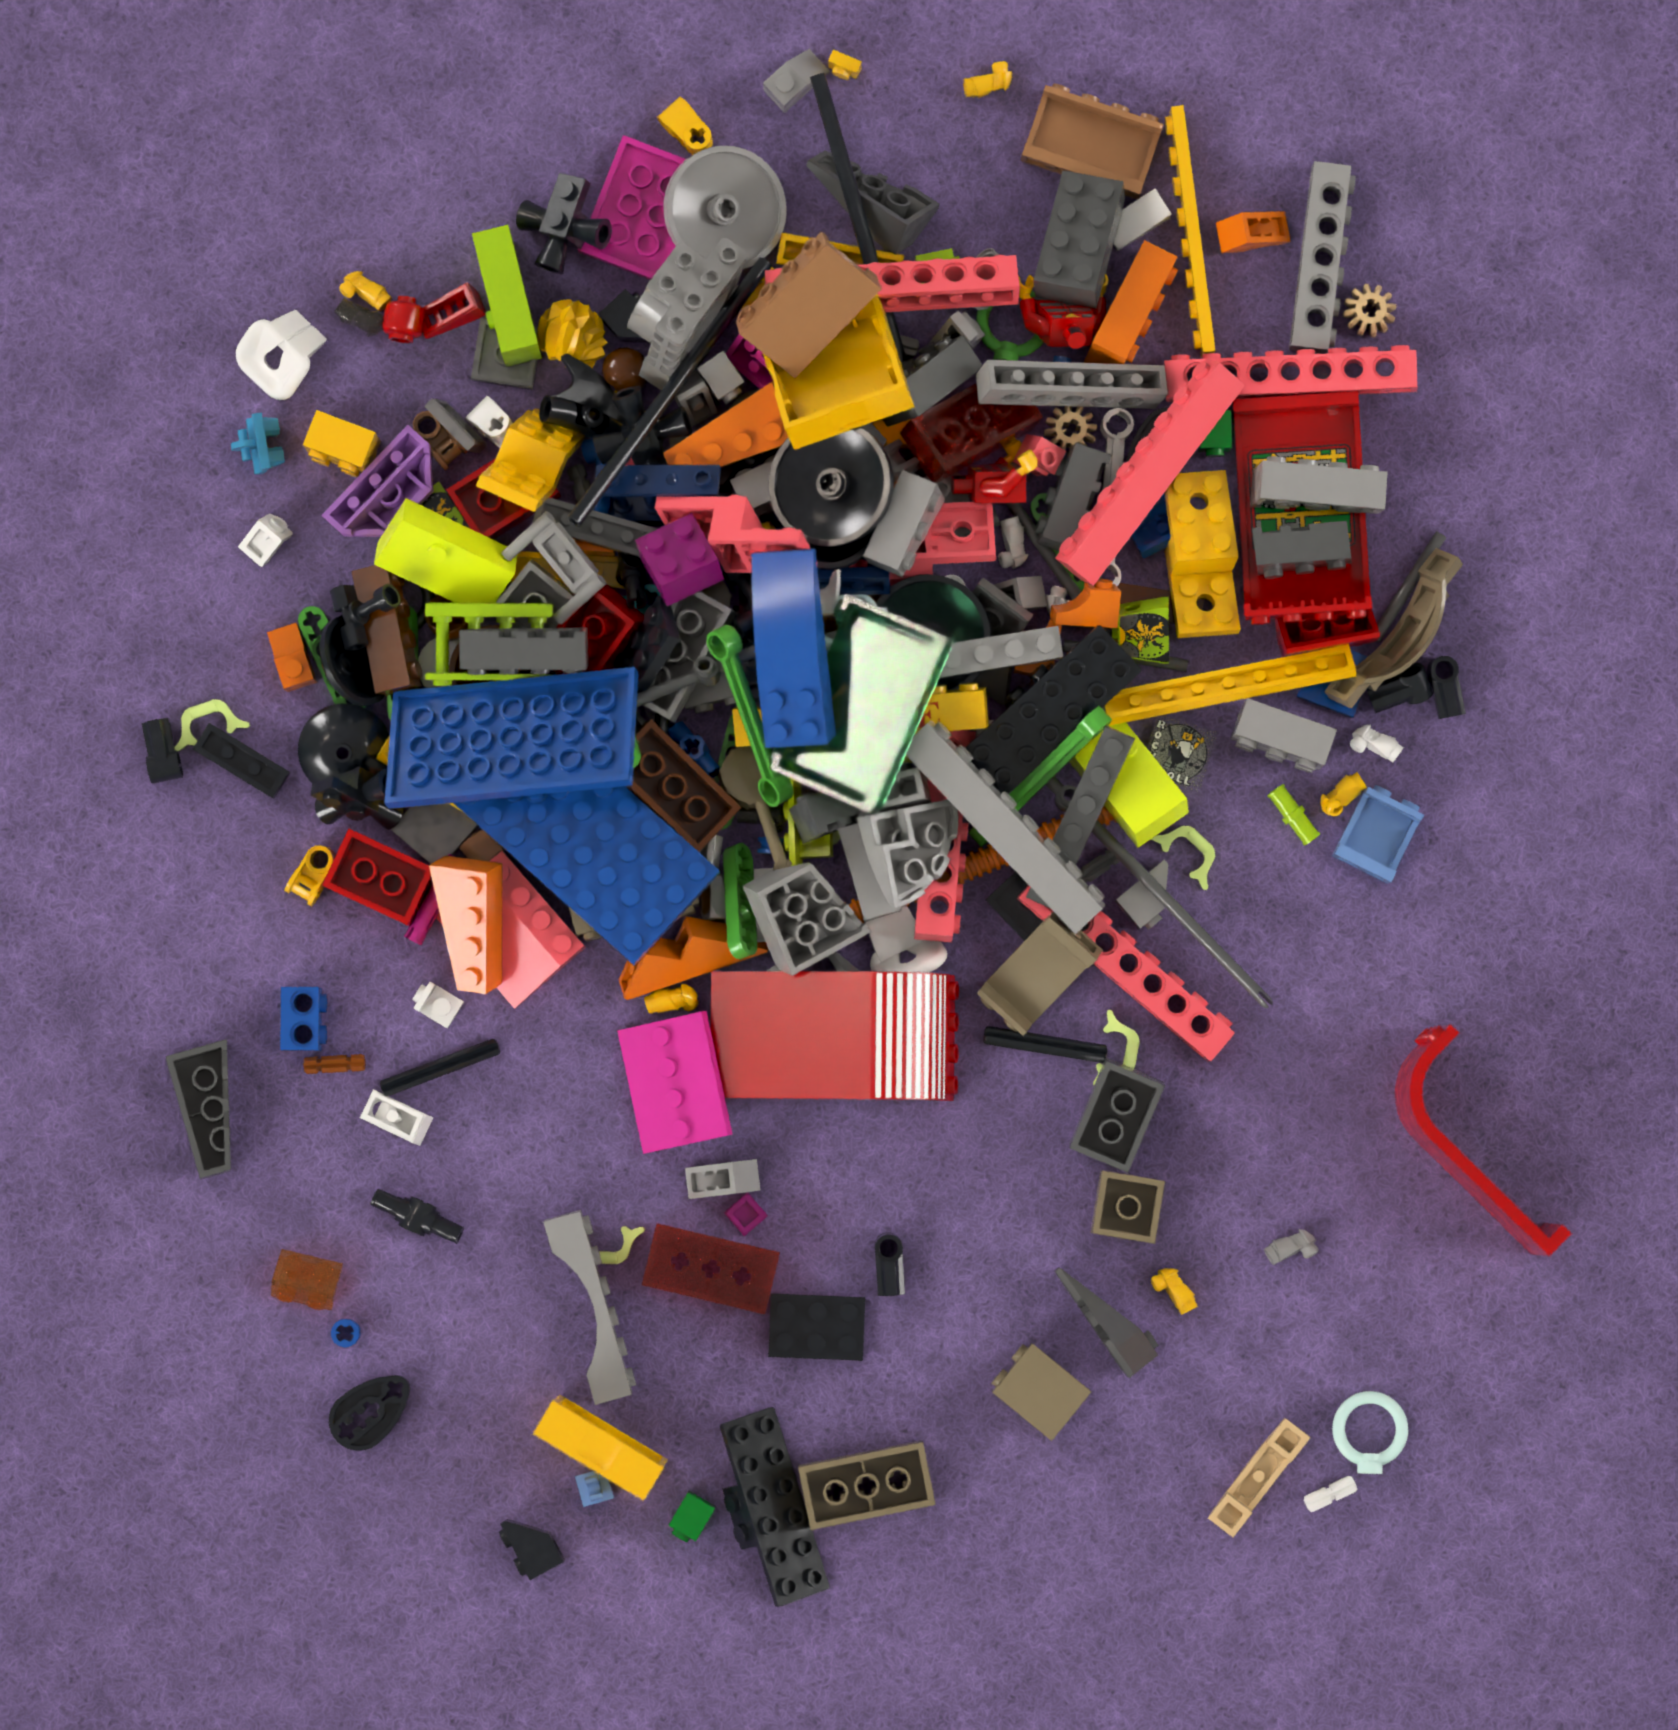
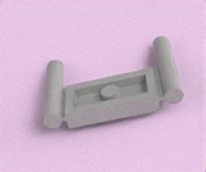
M546 511L502 551V555L508 561H511L529 543L533 542V545L575 594L553 615L559 624H563L605 586L606 581L602 576L598 575L597 572L599 570L560 522L556 523L552 514Z

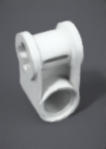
M486 396L465 417L473 427L479 430L478 432L491 440L498 448L502 445L508 427L513 424L509 416L489 396Z

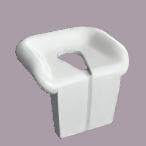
M294 310L273 321L262 319L254 322L237 345L236 360L241 370L270 397L277 400H285L295 393L309 371L310 357L324 345L327 339L297 310ZM278 345L283 350L279 368L273 369L267 364L266 355Z
M907 905L900 906L901 912L865 922V925L872 931L869 933V937L875 950L870 961L872 972L930 973L939 968L947 959V950L942 942L914 939L916 920ZM907 950L916 955L910 962L900 963L901 952Z

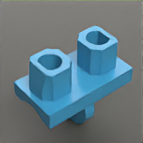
M254 413L251 415V418L246 419L247 429L237 431L239 441L231 443V450L241 451L242 461L252 460L254 475L264 474L270 468L282 465L285 459L282 447L267 448L266 438L279 435L278 418H262V413Z

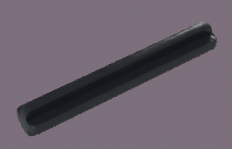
M987 1026L984 1031L983 1042L987 1045L1104 1063L1107 1056V1046L1104 1044L1030 1032L1022 1036L1018 1031L1015 1032L1011 1029Z
M490 1039L380 1081L381 1090L385 1096H390L499 1055V1045L495 1039Z

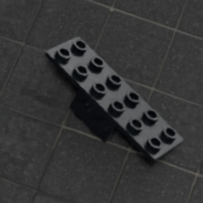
M1101 625L1096 626L1055 665L1052 662L1046 667L1044 664H1041L1030 674L1029 677L1032 680L1024 688L1019 685L1006 697L1008 702L1005 704L1006 710L965 747L974 758L971 762L979 771L984 768L994 778L995 783L993 786L1001 794L1004 791L1009 793L1057 748L1090 712L1098 706L1102 708L1141 672V668Z
M769 1407L720 1424V1430L737 1482L736 1485L722 1489L725 1496L724 1504L730 1513L734 1525V1536L741 1550L757 1547L775 1606L781 1607L829 1589V1582L813 1531L810 1529L807 1511L775 1408Z

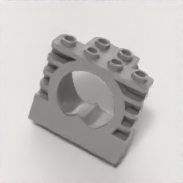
M723 238L706 259L682 242L677 244L647 284L627 324V328L651 343L639 376L662 390L738 287L739 277L747 259V252L731 240Z

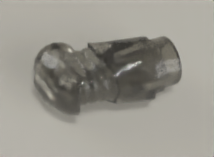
M344 297L334 311L339 316L341 322L367 332L366 336L368 337L375 336L383 330V315L377 311L370 312V309L359 305L353 300L349 301Z
M768 805L777 833L783 832L786 828L785 822L787 821L784 818L783 806L772 807ZM742 807L736 813L738 823L761 824L756 808L746 810Z

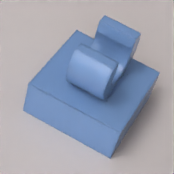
M590 1471L575 1476L583 1507L614 1498L609 1479L599 1473Z

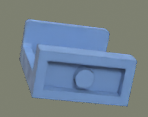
M1375 785L1373 789L1367 787L1364 790L1332 856L1389 884L1392 882L1397 872L1396 868L1424 814L1418 812L1420 809L1418 805L1405 799L1400 803L1390 798L1391 792Z

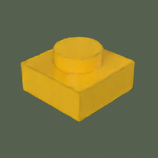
M833 50L828 60V68L833 69L832 74L841 79L849 80L850 77L857 79L862 68V61Z

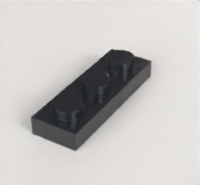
M211 723L207 725L193 748L194 751L273 799L290 774L283 767Z

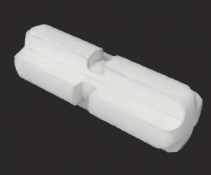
M1346 1476L1329 1484L1327 1489L1323 1487L1306 1495L1304 1502L1310 1512H1314L1331 1504L1334 1499L1338 1501L1356 1492L1357 1486L1351 1476Z

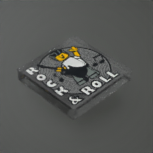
M1160 715L1156 716L1147 749L1178 787L1198 793L1218 732Z

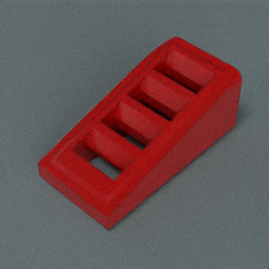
M466 282L424 306L423 334L426 339H430L485 316L486 310L478 291ZM468 300L469 305L466 306L464 301ZM457 304L459 311L455 313L453 306ZM444 309H445L446 314H447V316H448V317L445 318V319L443 318L442 313H441V310H444ZM431 314H434L437 323L435 325H432L429 318Z

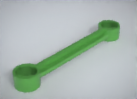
M723 625L707 635V646L714 658L721 661L762 776L758 782L759 793L769 806L776 807L793 796V786L787 775L779 771L772 749L765 748L763 724L738 656L742 650L741 638L732 626Z
M1100 706L1090 712L1077 725L1076 729L1009 794L1017 803L1015 807L1017 811L1037 794L1080 750L1099 735L1106 725L1112 722L1110 716ZM974 827L969 831L968 834L980 847L988 843Z

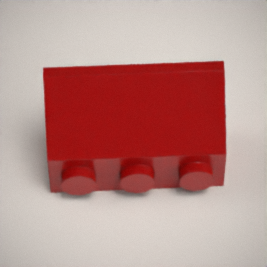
M1373 611L1366 613L1365 618L1347 619V614L1334 615L1333 620L1316 621L1315 616L1302 617L1301 622L1284 623L1283 618H1275L1276 637L1282 657L1347 644L1350 647L1361 646L1376 642L1380 637V631Z

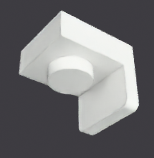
M268 514L256 522L238 547L260 567H263L269 562L281 544L290 539L293 532L287 528L288 526L283 519Z
M429 982L427 986L422 984L413 997V1001L416 1002L415 1010L447 1029L464 1001L432 982Z

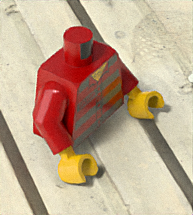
M1106 274L1097 309L1036 297L1031 298L1030 293L1034 288V278L1029 275L1025 285H1023L1019 277V298L1022 299L1019 304L1024 325L1028 331L1038 335L1050 347L1079 349L1082 346L1091 345L1092 336L1097 334L1106 316V298L1103 297L1109 281Z
M1011 439L1003 446L1007 453L1005 458L1000 457L994 464L970 465L967 468V475L952 476V494H968V497L974 503H1026V473L1031 472L1037 467V458L1032 450H1028L1017 457L1022 467L1012 463L1022 443L1020 440Z

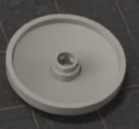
M715 146L691 155L678 166L667 185L663 211L666 228L675 246L682 242L707 259L719 241L727 238L747 252V259L743 267L745 269L753 266L759 257L765 258L775 248L784 230L787 207L784 190L779 178L762 158L740 147Z

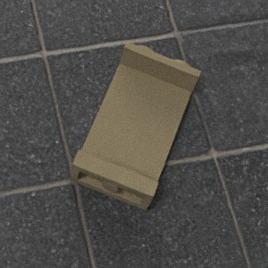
M1052 911L989 977L977 994L988 1009L995 1010L1004 1018L1005 1024L1011 1030L1018 1031L1024 1036L1044 1011L1086 968H1089L1098 959L1103 950L1082 930L1074 934L1057 914Z

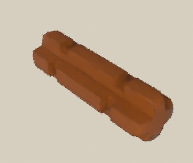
M353 1054L351 1057L347 1055L321 1056L320 1059L317 1056L305 1057L303 1061L304 1072L306 1074H317L318 1071H322V1073L348 1072L350 1069L353 1072L364 1071L366 1059L363 1054Z

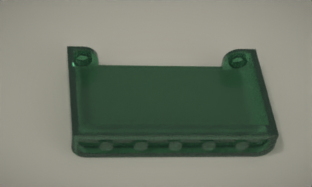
M845 594L844 598L837 602L833 612L839 628L827 654L836 736L826 745L775 747L770 758L772 763L770 770L865 812L877 815L885 804L950 654L952 639Z

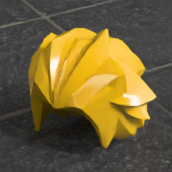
M571 299L560 300L552 303L551 307L540 317L537 328V340L540 350L547 353L550 361L557 359L562 361L561 356L569 354L593 368L596 361L605 356L602 347L608 344V342L603 338L605 334L604 324L596 312L593 313L589 305L582 304L580 300L574 302Z

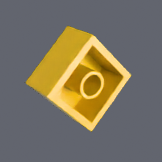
M316 410L303 446L309 453L308 456L312 457V461L327 467L332 462L341 468V472L357 478L374 461L381 441L374 431Z

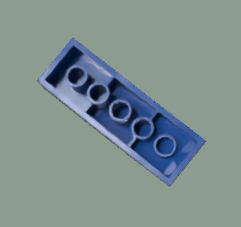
M815 548L753 552V625L765 748L826 745L836 736Z

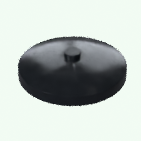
M862 427L794 450L788 437L777 451L771 465L768 482L769 496L772 508L781 524L785 528L801 530L807 543L821 547L849 545L867 536L885 516L893 494L894 478L892 465L882 444Z
M917 575L894 584L890 587V594H883L876 602L878 608H888V632H878L874 639L866 645L870 658L871 656L992 637L991 624L981 601L963 584L939 575ZM982 671L890 688L896 692L898 688L915 687V692H928V686L946 685L947 690L959 689V684L973 683Z

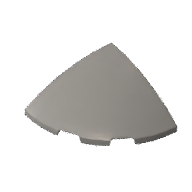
M949 800L857 818L872 870L891 908L906 905L926 893L924 890L933 880L939 879L946 870L951 859L947 856L951 841L957 837L958 810Z

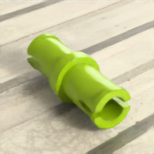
M1281 784L1267 795L1284 817L1282 819L1284 824L1291 826L1304 846L1320 835L1319 831L1315 829L1304 814L1305 808L1302 805L1298 806L1284 784Z

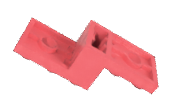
M734 494L728 497L672 496L656 498L654 508L664 525L690 513L693 514L726 573H752L753 552L811 549L801 530L794 528H784L782 530L764 529L747 497Z
M973 501L943 503L928 530L926 538L916 552V559L912 568L909 571L906 570L903 577L890 573V586L912 576L933 575V564L996 561L992 503H974ZM963 527L969 529L971 533L966 537H959L954 531ZM861 559L849 567H867L868 562Z

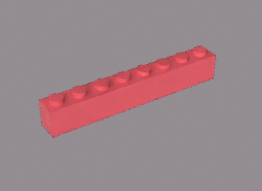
M1206 358L1205 361L1195 367L1192 372L1193 377L1185 387L1180 388L1176 392L1171 406L1166 412L1161 413L1154 423L1155 427L1149 435L1138 442L1135 448L1136 452L1130 460L1120 466L1116 473L1117 477L1109 487L1101 491L1097 498L1098 502L1092 510L1082 516L1078 523L1079 527L1074 534L1061 544L1055 559L1081 581L1094 586L1245 385L1221 363Z

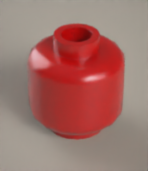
M398 296L397 301H390L385 306L382 329L389 335L388 339L391 341L413 343L414 339L422 335L425 310L422 306L416 304V298Z

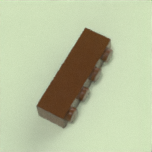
M376 565L351 571L357 600L362 603L374 598V591L385 584L393 585L399 592L401 599L400 605L389 612H383L379 609L369 614V621L364 624L369 643L366 648L375 693L388 696L392 695L394 691L420 688L422 668L415 657L416 637L409 627L410 607L407 600L404 599L402 591L404 578Z

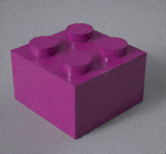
M692 513L635 540L641 560L667 607L724 580L718 558Z

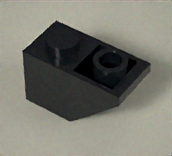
M626 289L598 315L604 325L620 342L649 343L627 328L629 318L641 296L637 292L631 295Z
M506 1519L500 1524L503 1529L499 1531V1535L507 1548L513 1547L517 1555L514 1563L521 1576L527 1574L529 1580H532L565 1561L551 1532L510 1519Z

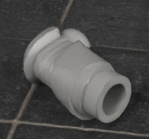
M1298 1229L1299 1233L1293 1236L1273 1240L1264 1249V1252L1272 1265L1282 1262L1300 1251L1303 1257L1308 1259L1318 1253V1247L1314 1244L1316 1242L1315 1237L1306 1230Z

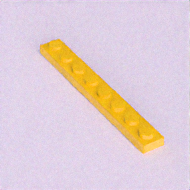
M1184 105L1171 107L1169 116L1165 117L1166 135H1172L1174 146L1169 147L1170 165H1176L1177 177L1173 178L1174 196H1180L1181 208H1177L1176 212L1178 226H1184L1185 238L1181 239L1180 243L1182 257H1188L1189 269L1184 270L1186 288H1192L1193 300L1188 301L1189 314L1191 319L1196 318L1197 330L1192 331L1194 349H1200L1202 357L1203 354L1215 353L1216 350Z
M1347 644L1125 688L1104 705V710L1112 719V722L1108 725L1110 726L1356 677V667L1350 646Z

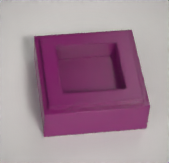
M748 1192L724 1212L743 1236H746L768 1216Z

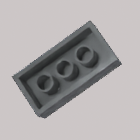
M1062 171L1033 280L1036 298L1097 309L1125 202L1124 181Z

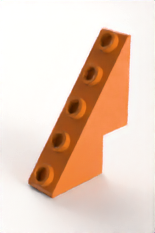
M686 916L675 940L660 938L635 966L627 960L619 977V983L624 999L630 1000L767 953L769 949L766 942H757L755 954L743 959H736L728 948L726 923Z

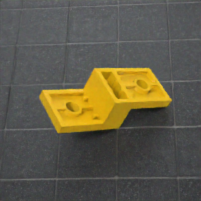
M528 409L508 427L495 462L480 475L476 486L535 512L555 492L568 458L581 446L585 435L560 426L542 423L539 417V409H533V411Z
M1226 470L1179 473L1164 492L1171 536L1165 549V558L1177 638L1239 634L1241 628L1232 574L1239 555ZM1194 497H1199L1205 501L1206 508L1201 510L1192 507L1190 500ZM1205 598L1212 603L1213 609L1203 611L1198 608L1196 601Z

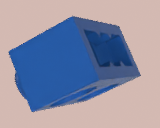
M281 987L280 1050L321 1051V1044H327V1025H322V1013H327L328 1000L327 994H322V988ZM304 994H308L313 1001L311 1009L307 1012L299 1011L296 1004L297 999ZM302 1026H308L312 1030V1038L305 1044L300 1043L296 1037L297 1030Z

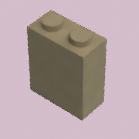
M1032 1342L1028 1347L1022 1344L1011 1358L1015 1363L1007 1372L1005 1369H1002L991 1382L995 1386L992 1393L1052 1441L1091 1391Z

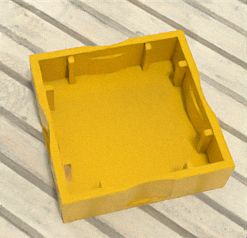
M878 294L871 299L796 378L763 354L766 366L775 384V397L783 425L794 450L915 407L887 316Z
M562 1395L557 1396L551 1402L533 1432L537 1437L643 1501L668 1461L667 1458Z

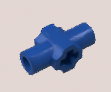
M683 721L673 725L668 731L671 739L712 779L718 775L720 767L709 755L710 750L700 735L694 736ZM692 747H696L699 751L696 755H692L689 751Z

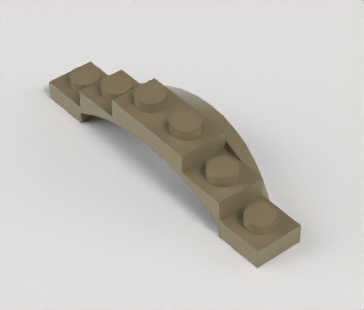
M1438 548L1434 549L1417 571L1420 575L1417 587L1408 607L1395 628L1370 656L1355 666L1356 677L1336 680L1330 683L1324 691L1329 699L1352 708L1367 688L1376 691L1384 680L1400 674L1421 657L1431 644L1441 623L1445 601L1450 596L1446 591V586L1463 565L1459 557Z

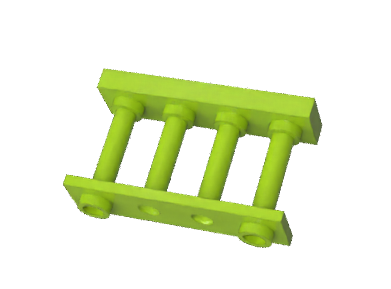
M427 602L425 604V616H433V622H436V672L425 673V680H433L434 686H451L452 680H512L554 675V672L549 674H531V672L499 674V672H487L484 675H468V672H449V622H452V617H465L468 629H480V623L484 622V617H496V623H499V628H512V623H515V617H528V623H531V628H544V623H547V617H553L554 603Z

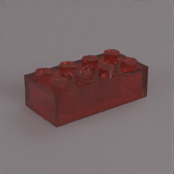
M974 384L933 406L919 417L910 419L900 434L914 456L919 460V464L931 482L937 484L1031 432L1043 416L1036 405L979 404L977 385Z
M656 1223L642 1285L766 1314L780 1252ZM680 1252L685 1253V1258L689 1259V1266L684 1265L682 1270L676 1269V1264L672 1263V1257L679 1256ZM713 1259L717 1261L716 1266H720V1273H714L712 1277L706 1276L707 1271L702 1270L703 1264H709L710 1260ZM741 1267H746L748 1269L747 1273L751 1274V1280H745L743 1285L736 1283L738 1278H733L734 1271H740Z

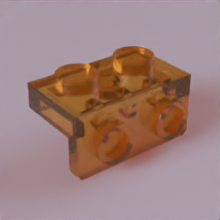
M281 1249L272 1278L271 1296L286 1303L297 1302L306 1304L315 1310H332L343 1263Z

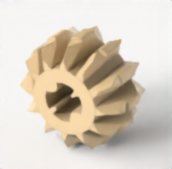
M1364 284L1363 294L1355 288L1351 292L1354 299L1346 298L1344 302L1351 309L1344 311L1343 317L1354 318L1347 325L1349 329L1354 328L1357 324L1361 326L1358 330L1359 336H1362L1366 328H1368L1369 335L1373 338L1377 334V328L1382 333H1385L1388 330L1386 323H1393L1395 321V317L1388 312L1395 311L1397 308L1396 304H1386L1392 297V294L1388 292L1383 297L1379 295L1382 290L1380 285H1377L1374 293L1371 292L1369 284ZM1367 304L1372 305L1371 309L1374 307L1377 309L1373 317H1368V312L1366 314L1363 313Z
M1065 406V414L1056 407L1053 413L1057 419L1047 417L1046 424L1053 428L1044 430V436H1055L1050 442L1055 445L1059 443L1061 445L1060 448L1064 450L1066 447L1071 450L1076 442L1087 446L1085 442L1094 443L1096 438L1089 434V432L1096 431L1097 425L1086 424L1093 418V414L1090 412L1082 417L1083 407H1077L1076 413H1074L1071 406ZM1070 423L1076 425L1075 431L1079 430V434L1073 433L1071 437L1065 435L1066 429L1062 430V427H1069Z

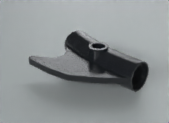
M563 354L561 360L572 377V383L567 390L561 393L544 396L539 408L541 422L560 426L592 439L595 434L621 432L624 418L611 400L614 392L603 376L587 364L569 354Z

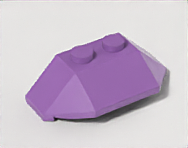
M407 425L321 516L344 537H381L406 498L421 505L434 492L431 445Z

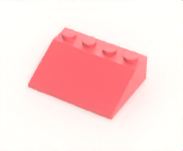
M501 851L490 860V862L503 863L502 984L496 988L515 1009L584 950L586 946L507 855ZM439 912L436 919L442 924Z

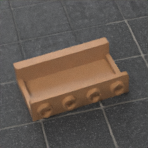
M1053 84L1052 87L1045 85L1027 143L1021 156V161L1061 175L1062 171H1069L1124 181L1125 196L1138 200L1164 124L1159 123L1157 117L1147 113H1141V116L1129 113V108L1120 104L1112 103L1111 106L1099 103L1100 99L1090 94L1083 93L1082 96L1072 94L1069 88L1060 84Z
M820 232L816 237L810 238L805 243L802 252L794 260L788 261L783 266L780 275L772 283H767L761 289L759 297L751 305L745 306L739 312L736 320L739 334L796 378L882 288L875 273L868 268L865 271L835 248L829 242L827 235Z

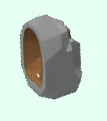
M721 873L700 894V913L704 920L726 923L724 875Z

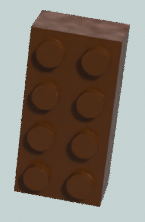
M650 719L644 722L635 732L641 760L633 768L632 786L625 787L700 852L742 807Z

